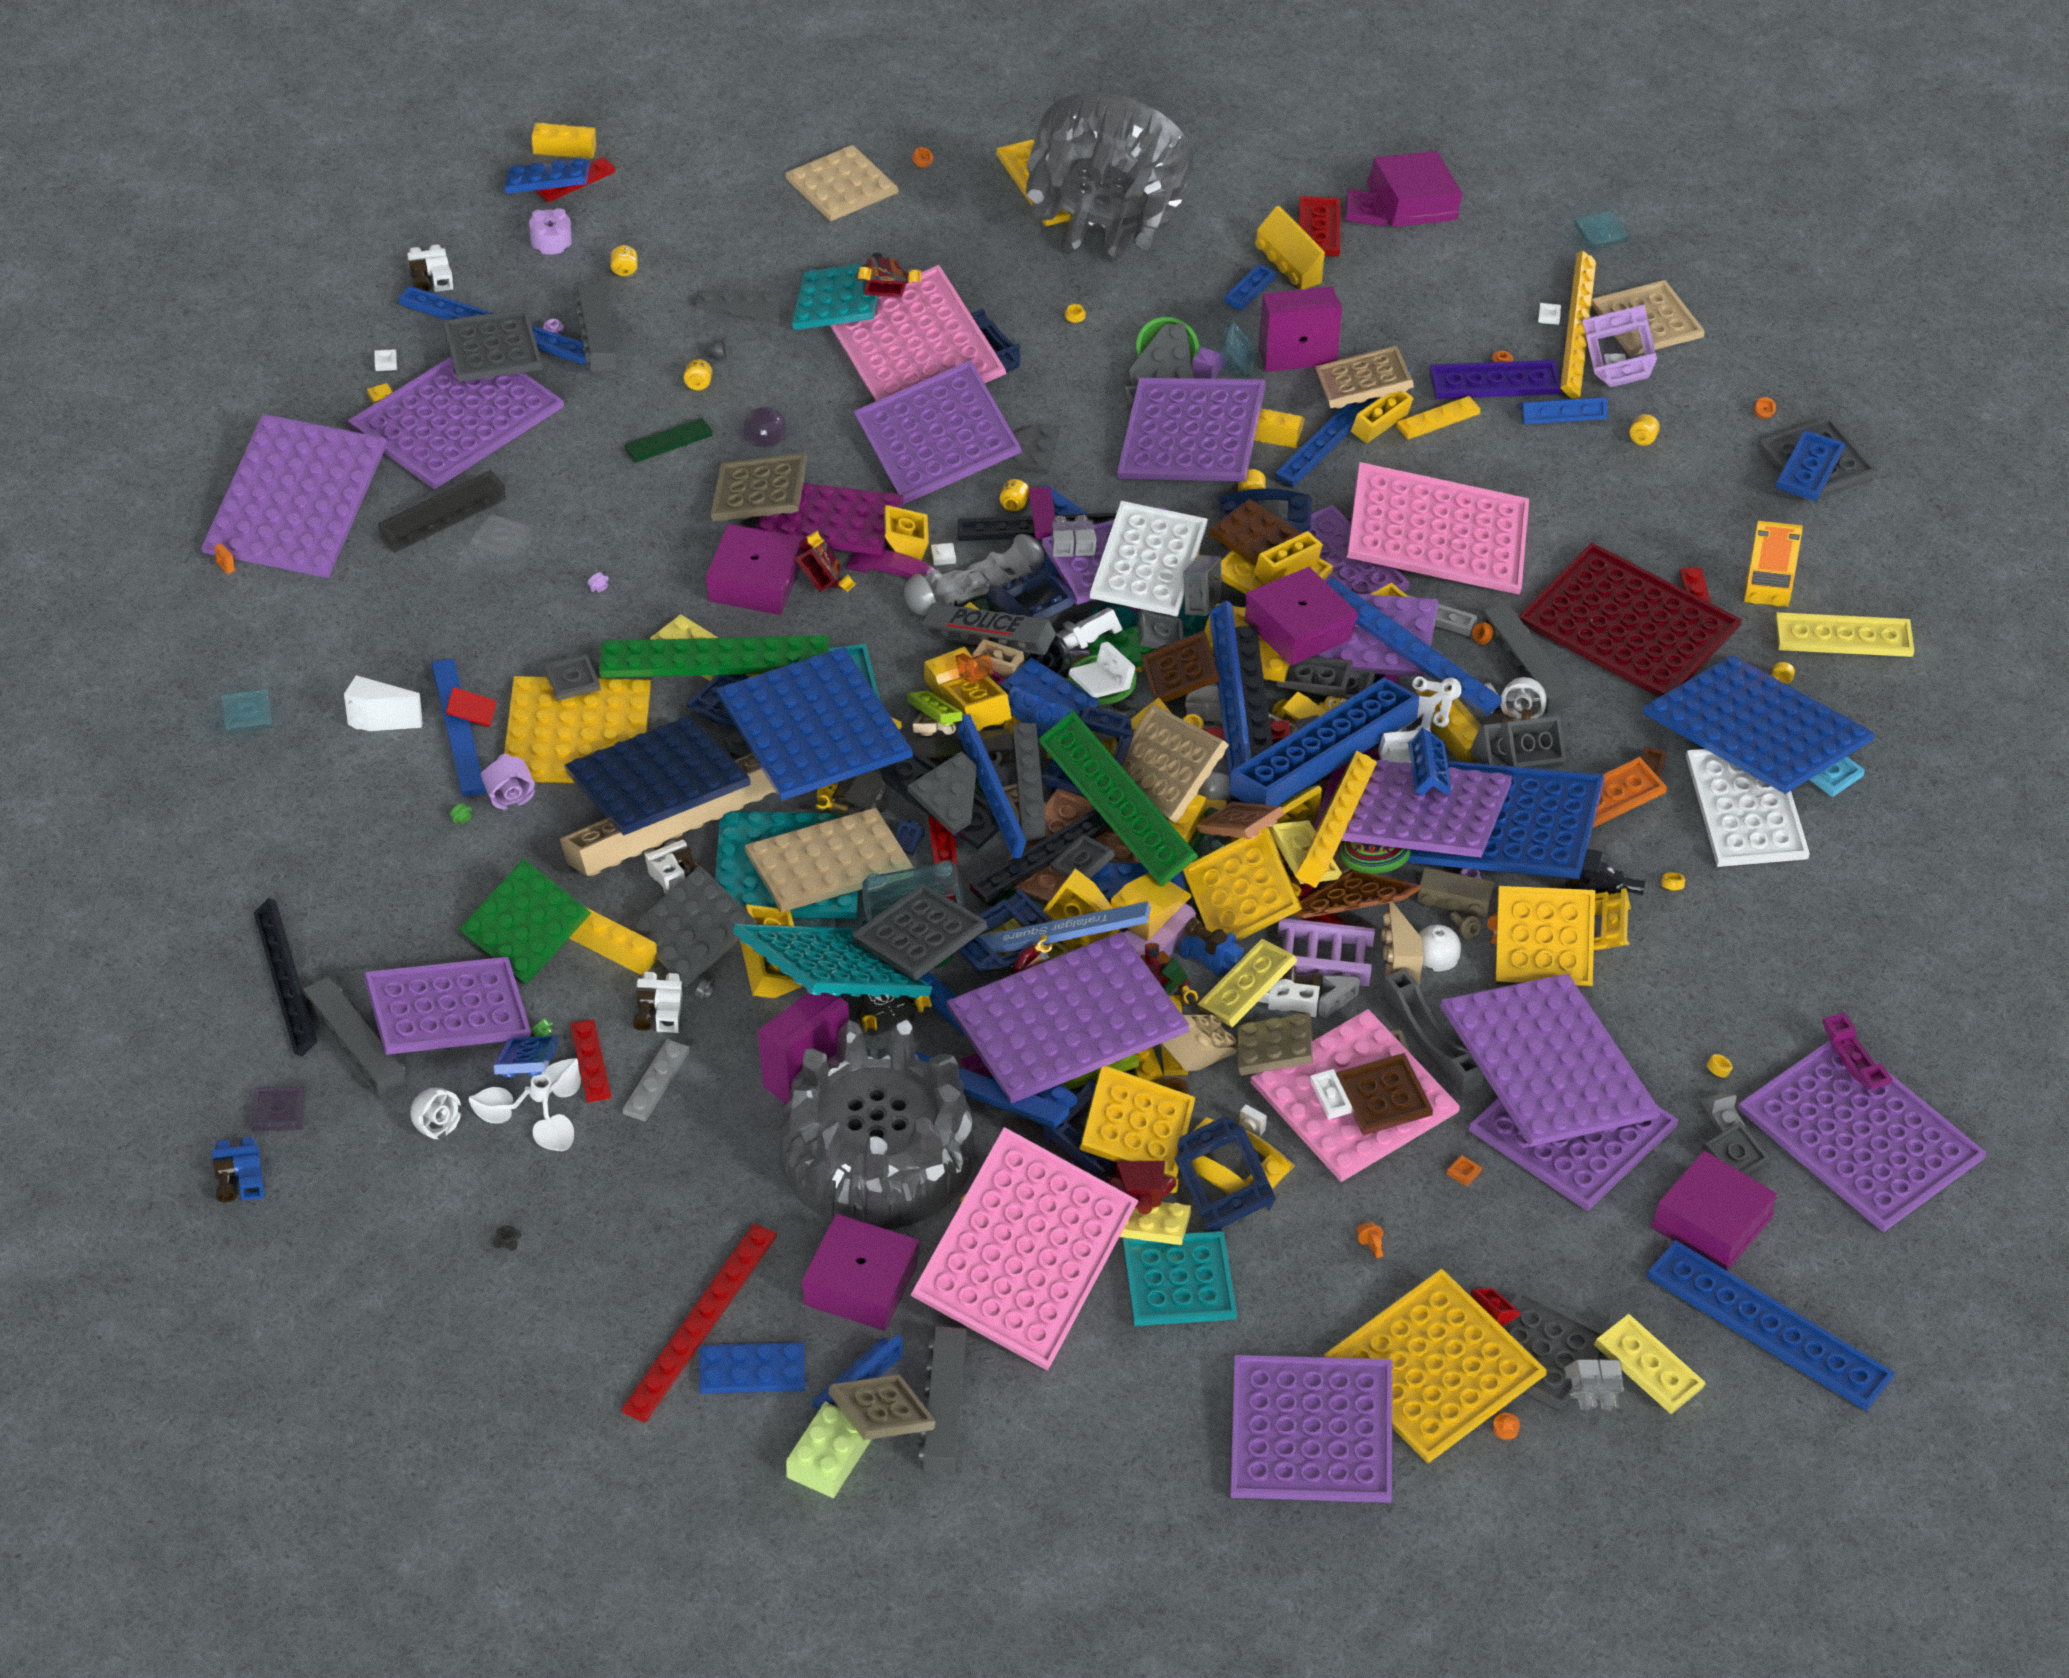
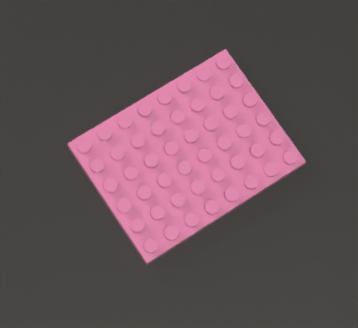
M940 265L922 272L921 282L914 281L913 283L906 284L902 297L879 296L874 319L829 325L875 402L969 360L973 362L984 384L1006 374L1001 361Z
M1359 462L1346 558L1520 595L1529 498Z
M1004 1127L910 1296L1048 1371L1138 1200Z

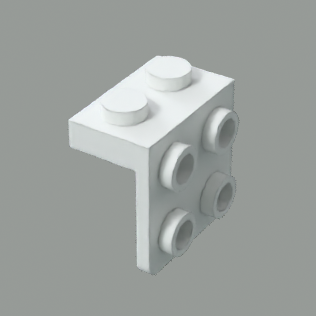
M1105 642L1101 643L1097 662L1071 668L1069 675L1092 697H1101L1130 689L1135 666L1113 645Z
M1419 731L1383 733L1378 747L1380 760L1411 763L1408 743Z

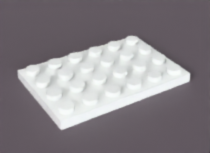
M1121 501L1090 591V598L1178 617L1184 599L1183 571L1197 558L1208 519Z
M1706 749L1687 750V763L1717 867L1805 860L1809 858V849L1791 791L1784 794Z

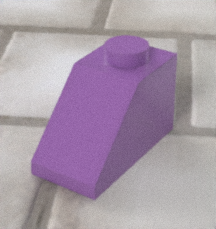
M1201 347L1193 359V377L1195 379H1215L1228 360V357Z

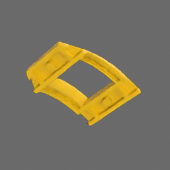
M1626 888L1621 889V893L1611 895L1608 892L1595 894V915H1602L1601 937L1594 938V951L1630 945L1627 940L1628 910H1631Z
M1206 1117L1194 1130L1215 1120ZM1245 1130L1253 1148L1266 1157L1261 1165L1273 1189L1294 1168L1295 1164L1268 1142ZM1205 1155L1191 1161L1199 1177L1209 1181L1227 1195L1255 1183L1252 1174L1244 1181L1231 1170L1205 1157Z

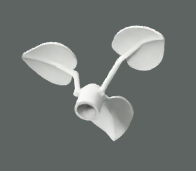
M577 1058L567 1059L549 1065L541 1075L532 1077L530 1087H525V1091L515 1103H513L511 1093L501 1087L487 1088L476 1095L469 1096V1103L473 1111L484 1121L502 1123L511 1118V1109L517 1108L523 1099L530 1094L534 1101L543 1103L545 1120L538 1121L533 1127L532 1133L536 1143L549 1150H568L574 1139L573 1125L567 1117L561 1114L550 1118L547 1102L549 1093L552 1091L558 1097H569L578 1091L581 1084Z

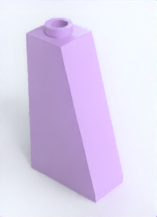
M1185 903L1148 941L1131 930L1124 932V935L1139 956L1145 955V945L1147 943L1159 944V951H1164L1170 956L1187 936L1184 934V928L1187 922L1196 916V913L1190 905Z

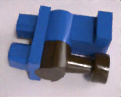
M1192 917L1184 928V934L1187 936L1180 942L1179 955L1185 959L1189 956L1194 957L1204 963V966L1212 970L1213 974L1218 977L1223 972L1227 974L1242 957L1244 948L1235 944L1236 935L1231 932L1228 936L1223 929H1216L1211 932L1201 927V921Z
M252 1137L242 1138L239 1147H230V1142L227 1140L217 1141L215 1149L212 1150L214 1173L220 1183L216 1188V1199L222 1203L232 1202L236 1199V1188L231 1184V1178H239L242 1200L265 1198L259 1149ZM259 1187L258 1191L254 1193L245 1191L247 1188Z

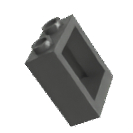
M1199 555L1183 571L1186 615L1207 616L1209 611L1215 608L1216 604L1223 599L1221 556Z

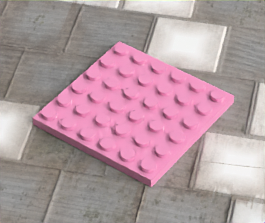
M1369 1009L1312 1041V1064L1259 1072L1251 1077V1084L1340 1182L1455 1115L1460 1109L1457 1102ZM1405 1053L1433 1108L1432 1116L1363 1136L1352 1113L1328 1120L1310 1083V1076L1332 1069L1336 1073Z

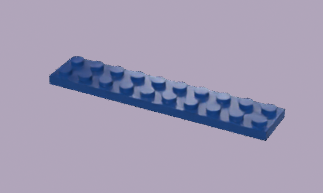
M1676 1240L1647 1273V1278L1866 1412L1894 1378V1371Z

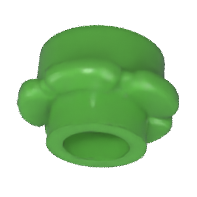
M460 803L454 807L450 813L454 823L460 822L463 824L470 820L472 817L470 813L472 807L467 806L465 803Z
M544 1018L530 1030L535 1037L547 1036L552 1032L550 1027L553 1023H549Z

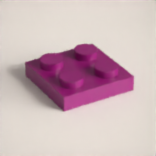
M1348 189L1346 221L1386 226L1387 214L1379 206L1375 198V192Z

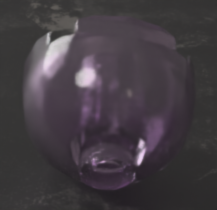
M761 407L754 409L745 419L743 428L745 440L747 442L749 440L756 447H774L786 437L787 429L784 417L773 408Z

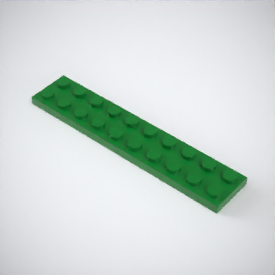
M829 635L602 641L599 674L600 678L763 674L770 670L829 652Z
M1073 710L1038 739L1039 743L1160 886H1164L1199 857Z

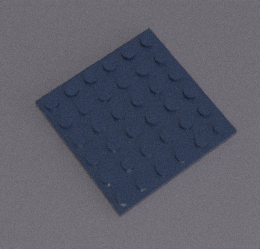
M690 716L681 717L677 721L658 726L654 730L638 734L626 741L617 742L611 747L597 750L593 754L574 759L572 762L564 765L565 771L623 836L751 785L750 777Z

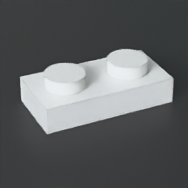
M1334 1069L1310 1076V1083L1328 1120L1352 1113V1106Z

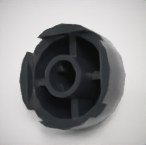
M1052 640L1045 655L1030 653L1029 658H1026L1025 661L1027 662L1030 658H1033L1063 678L1068 676L1072 666L1071 653L1064 644L1057 640Z

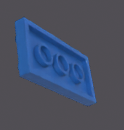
M577 157L568 161L555 160L552 163L544 164L537 162L528 166L515 165L509 168L505 183L506 194L586 184L590 170L589 158Z
M1804 430L1779 476L1775 488L1817 502L1844 450L1845 443Z
M1030 658L1000 684V687L1007 695L1013 686H1020L1074 709L1073 711L1076 714H1079V710L1086 706L1095 708L1098 706L1097 698L1092 697L1089 693L1033 658Z
M1108 862L1090 880L1096 884L1111 904V899L1126 884L1149 872L1142 863ZM1182 870L1170 881L1185 890V875Z
M558 1035L508 1039L494 1064L495 1074H502V1077H514L517 1073H527L528 1076L541 1075L542 1072H545L559 1045Z
M804 1342L700 1345V1394L805 1391Z

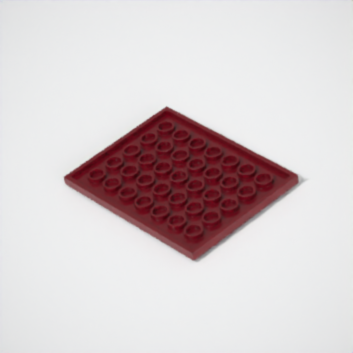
M1592 542L1519 615L1521 622L1532 631L1658 697L1690 680L1741 626L1742 619Z

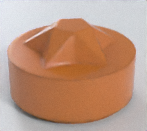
M919 147L914 151L912 160L918 167L925 168L932 163L933 154L929 149Z
M1768 397L1759 398L1754 405V413L1761 419L1771 418L1776 411L1775 402Z
M1501 1413L1495 1417L1493 1431L1496 1436L1501 1439L1510 1440L1518 1435L1520 1422L1515 1415Z

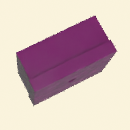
M1437 151L1374 157L1367 185L1371 192H1375V198L1382 211L1385 210L1387 219L1392 227L1458 219L1462 191Z
M1333 286L1262 294L1258 349L1265 372L1315 367L1337 361L1342 305L1340 300L1337 299Z
M728 524L706 574L708 601L782 615L801 568L795 557L802 552L799 543L803 538Z
M1306 567L1247 592L1244 621L1249 626H1257L1258 635L1292 666L1350 641L1358 612L1310 567Z
M806 993L758 1030L763 1087L780 1099L785 1106L790 1101L792 1081L797 1073L802 1070L805 1049H816L826 1054L827 1060L830 1057L836 1056L838 1031L849 1020L848 1003L829 993H821V995Z
M1704 1150L1658 1202L1651 1228L1673 1241L1680 1242L1728 1271L1773 1218L1777 1193Z
M835 1214L802 1279L804 1305L886 1331L918 1265L920 1240Z

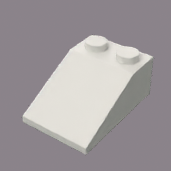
M357 675L344 693L347 722L349 726L355 729L378 731L421 728L423 725L420 693Z

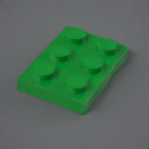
M1138 625L1123 629L1115 634L1109 633L1099 636L1094 642L1088 643L1090 655L1092 656L1099 654L1101 643L1109 642L1135 668L1144 666L1142 655L1156 650L1139 645Z

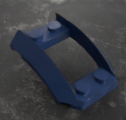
M984 308L970 313L988 343L997 351L995 354L1004 366L1006 373L1017 369L1020 365L1021 346L1013 344L1001 333L994 322L988 319Z
M1259 488L1244 490L1218 498L1221 503L1220 520L1249 499L1254 502L1284 500L1288 501V520L1283 521L1299 532L1305 533L1311 529L1312 498L1309 494L1283 489Z
M1031 565L1029 566L1032 573L1026 572L1021 574L1019 580L1013 583L1008 581L1000 586L990 584L986 597L989 605L993 604L994 607L1001 609L1007 614L1025 615L1034 618L1042 617L1045 619L1073 606L1076 599L1075 594L1058 577ZM1042 583L1049 585L1059 593L1048 599L1049 602L1043 605L1039 603L1031 606L1028 612L1014 598Z
M745 674L716 675L686 703V706L718 724L737 729L728 714L717 710L722 702L717 695L716 689L727 684L745 680L749 676Z
M1091 706L1080 709V713L1077 715L1091 731L1120 738L1113 757L1122 767L1133 738L1130 717ZM1052 758L1048 764V770L1041 776L1045 786L1052 793L1055 788L1083 795Z
M1019 888L1016 890V894L1007 901L1004 899L987 911L977 915L986 921L988 928L958 949L957 952L977 972L1014 965L1019 952L1024 949L999 957L979 936L1000 927L1012 918L1022 927L1047 923L1052 920Z
M1091 1079L1077 1094V1105L1069 1109L1070 1114L1055 1129L1044 1125L1043 1130L1046 1145L1054 1141L1062 1150H1065L1076 1159L1080 1165L1088 1169L1089 1174L1100 1176L1115 1162L1079 1150L1082 1134L1070 1125L1092 1100L1096 1082Z
M1223 1116L1179 1138L1177 1145L1179 1150L1175 1161L1185 1179L1207 1231H1222V1227L1264 1207H1267L1270 1211L1276 1196L1243 1125L1239 1126L1230 1118ZM1236 1140L1255 1183L1210 1204L1191 1161Z

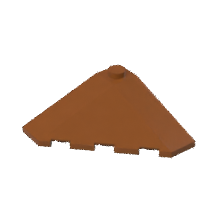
M1351 869L1341 875L1338 880H1333L1299 901L1302 910L1292 915L1300 918H1309L1401 901L1419 891L1420 885Z

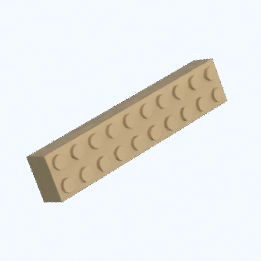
M750 753L735 760L739 767L750 777L751 785L624 836L608 818H605L561 838L560 842L567 864L586 876H594L606 867L619 865L622 860L628 857L639 856L642 854V851L648 848L658 847L670 838H678L683 835V832L690 829H698L705 822L720 819L725 813L740 810L745 804L760 801L765 795L776 793L753 753Z

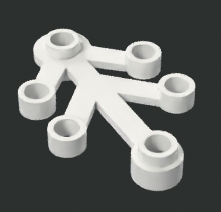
M1421 676L1416 677L1412 683L1416 690L1420 692L1425 690L1437 692L1432 697L1419 696L1417 719L1422 715L1423 719L1421 725L1416 730L1420 731L1424 727L1431 732L1432 719L1439 727L1447 726L1452 700L1457 699L1461 694L1460 682L1455 678H1446L1439 683L1427 681ZM1423 681L1422 686L1418 687V683ZM1451 685V690L1447 692L1448 687ZM1442 701L1440 712L1434 715L1436 705ZM1443 716V721L1439 723V718ZM1407 726L1403 727L1397 732H1406Z

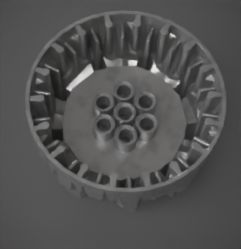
M1100 92L1078 93L1059 99L1045 111L1027 163L1029 178L1026 185V194L1033 201L1031 208L1032 219L1053 220L1059 211L1069 213L1070 219L1063 244L1066 253L1078 250L1088 228H1101L1105 231L1103 253L1112 263L1124 255L1133 233L1135 234L1132 243L1142 250L1149 251L1157 230L1164 228L1170 222L1177 205L1182 202L1194 169L1192 148L1185 135L1170 119L1159 111L1134 99Z
M849 1020L838 1031L836 1056L830 1057L827 1060L826 1054L816 1049H805L802 1070L797 1073L792 1081L790 1101L782 1112L779 1142L780 1165L784 1178L799 1200L812 1211L831 1221L835 1214H839L883 1229L907 1226L925 1220L951 1203L966 1184L974 1158L973 1120L970 1107L964 1096L963 1082L959 1079L958 1063L955 1057L949 1054H939L930 1058L928 1062L921 1061L915 1053L912 1026L907 1020L893 1027L889 1047L879 1050L873 1048L866 1049L860 1026Z

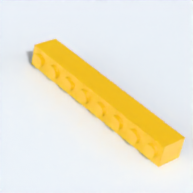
M1356 751L1340 779L1295 877L1315 888L1317 887L1332 861L1377 761Z

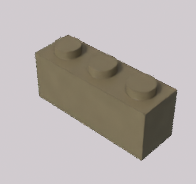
M1425 867L1417 902L1427 906L1446 908L1450 911L1470 913L1473 916L1487 917L1493 895L1494 882Z

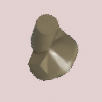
M1456 911L1449 916L1459 927L1458 932L1464 938L1471 939L1479 934L1481 924L1477 917L1468 916L1464 919Z

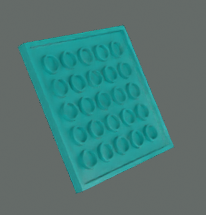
M727 812L720 818L715 880L743 908L746 904L778 908L745 853V845L851 814ZM858 890L790 910L792 918L857 919Z
M756 924L734 925L733 933L741 939L742 943L750 945L754 948V952L766 957L767 962L779 967L782 973L791 976L795 983L803 985L810 994L821 995V993H829L840 996L841 993L857 997L861 996V994H868L873 997L888 995L899 998L900 995L919 998V996H930L932 986L921 978L916 981L854 943L851 935L856 931L851 928Z

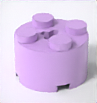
M558 208L555 210H536L532 213L529 221L532 248L540 250L543 254L552 255L563 252L567 246L571 245V221L565 214V210Z
M502 754L481 772L482 781L490 800L499 809H508L507 805L517 803L518 806L523 805L534 795V780L525 761L521 758Z

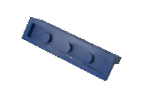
M1607 397L1518 403V409H1522L1523 424L1608 419Z
M1423 727L1408 743L1415 792L1423 796L1434 786L1448 795L1452 789L1445 743Z
M898 1335L890 1341L882 1337L831 1384L880 1377L903 1356V1339ZM830 1385L812 1400V1406L820 1410L824 1402L838 1407L828 1393Z

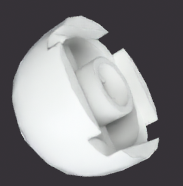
M1521 677L1512 680L1507 684L1501 695L1502 703L1500 706L1502 712L1509 717H1514L1515 719L1512 721L1537 719L1544 713L1546 708L1547 696L1545 690L1539 682L1532 678Z
M1439 924L1429 925L1419 932L1422 938L1424 955L1422 967L1433 968V971H1446L1455 967L1461 953V943L1457 934L1451 928Z
M443 1088L426 1089L416 1096L411 1105V1121L419 1132L433 1139H438L437 1137L444 1131H446L447 1135L456 1128L461 1115L458 1112V1105H461L460 1100L456 1094ZM431 1122H434L438 1125L443 1124V1127L440 1129H431L429 1124Z

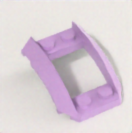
M1644 305L1582 320L1594 373L1610 387L1649 378L1657 356ZM1639 329L1645 356L1604 365L1598 339Z

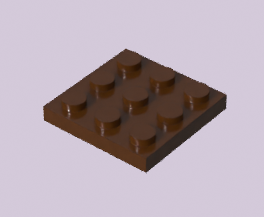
M1249 499L1212 526L1208 535L1256 566L1260 553L1302 533Z
M1205 631L1141 656L1153 699L1156 700L1159 697L1163 703L1220 681Z
M1405 1053L1336 1072L1352 1106V1114L1363 1136L1433 1115V1108Z

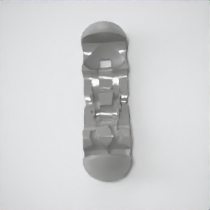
M1019 534L1014 538V543L1008 551L1004 553L993 551L989 553L987 559L972 564L965 571L954 570L941 574L938 570H934L925 577L916 573L905 584V602L912 612L925 616L933 603L957 606L988 594L990 584L1000 586L1008 581L1013 583L1019 580L1021 574L1026 572L1032 573L1029 565L1042 569L1045 561L1043 547L1034 537ZM1011 568L1015 574L1009 575L1005 570Z
M1217 682L1186 694L1185 705L1187 715L1196 714L1202 718L1203 722L1214 723V726H1204V729L1223 727ZM1225 750L1223 757L1218 760L1210 776L1204 781L1197 794L1207 799L1226 800L1227 805L1233 800L1234 796L1230 794V777Z

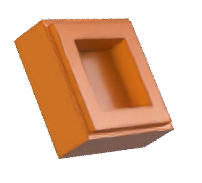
M222 543L215 545L216 563L228 574L235 571L233 555Z
M1461 1154L1447 1169L1446 1174L1467 1187L1480 1174L1482 1167Z

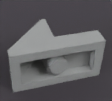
M1323 976L1321 991L1324 994L1319 999L1318 1014L1326 1019L1357 996L1360 979L1348 976Z
M1722 1092L1700 1099L1719 1133H1722L1738 1122L1744 1125L1734 1108L1737 1098L1736 1094Z

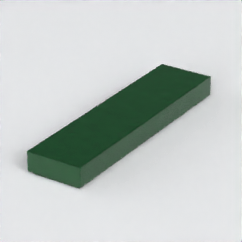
M700 418L625 445V451L633 462L637 463L711 437L712 430L705 420Z

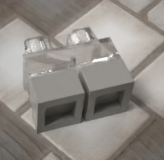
M1086 515L1077 516L1075 521H1067L1064 516L1055 517L1054 522H1052L1051 535L1053 557L1073 556V550L1075 551V556L1095 555L1097 539L1093 521H1088Z
M1576 1360L1564 1368L1566 1378H1571L1573 1389L1571 1390L1570 1397L1578 1398L1581 1410H1592L1598 1407L1596 1398H1600L1603 1411H1611L1619 1407L1618 1394L1624 1391L1620 1360Z

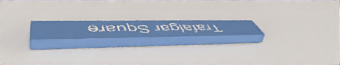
M1147 901L980 936V938L996 954L1024 949L1033 943L1038 944L1039 938L1042 935H1047V939L1042 942L1044 945L1148 923L1151 907Z

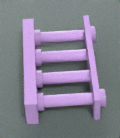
M1286 918L1279 921L1278 936L1285 937L1283 950L1293 954L1294 938L1309 940L1307 957L1295 956L1297 962L1293 967L1297 974L1312 977L1313 973H1322V977H1357L1360 979L1359 985L1369 986L1372 964H1364L1366 946L1373 947L1375 928ZM1318 941L1332 942L1331 960L1316 958ZM1342 943L1356 945L1355 963L1340 961Z

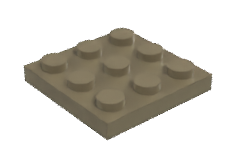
M1310 1013L1294 1014L1289 1017L1271 1018L1266 1021L1247 1022L1238 1025V1068L1240 1076L1313 1063Z
M900 1374L830 1384L829 1395L863 1440L934 1430L935 1419Z

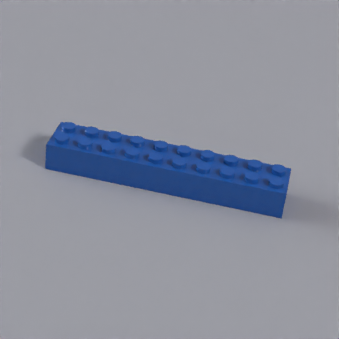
M1385 677L1231 770L1230 794L1245 803L1280 805L1349 762L1356 751L1363 753L1381 742L1383 733L1397 732L1415 721L1418 716L1419 696Z

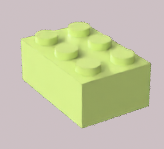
M824 1402L786 1460L787 1478L834 1498L871 1440H863L839 1407Z

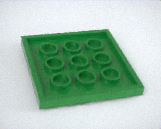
M522 859L459 928V931L492 958L508 957L514 976L526 985L587 919L591 912L529 862Z

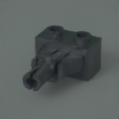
M1587 849L1580 879H1573L1571 889L1595 890V894L1608 892L1611 895L1621 893V889L1626 888L1629 893L1643 896L1645 880L1625 877L1623 871L1615 870L1609 864L1601 862L1603 851Z

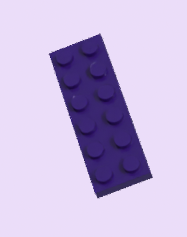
M1555 360L1432 364L1429 369L1436 399L1465 398L1467 396L1477 398L1561 394L1562 392Z

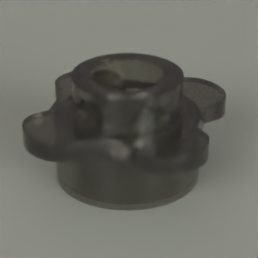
M510 1225L501 1226L496 1231V1239L493 1240V1246L495 1248H508L510 1251L517 1249V1241L521 1238L520 1230Z

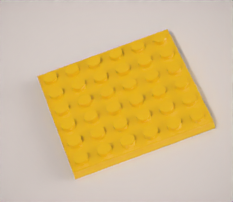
M514 676L504 754L524 760L534 782L575 783L566 773L565 764L572 762L574 759L593 754L597 750L611 747L617 742L626 741L638 734L647 732L651 680L598 678L600 691L556 701L547 677Z
M1442 1268L1324 1354L1325 1358L1392 1359V1428L1428 1464L1546 1375V1369Z

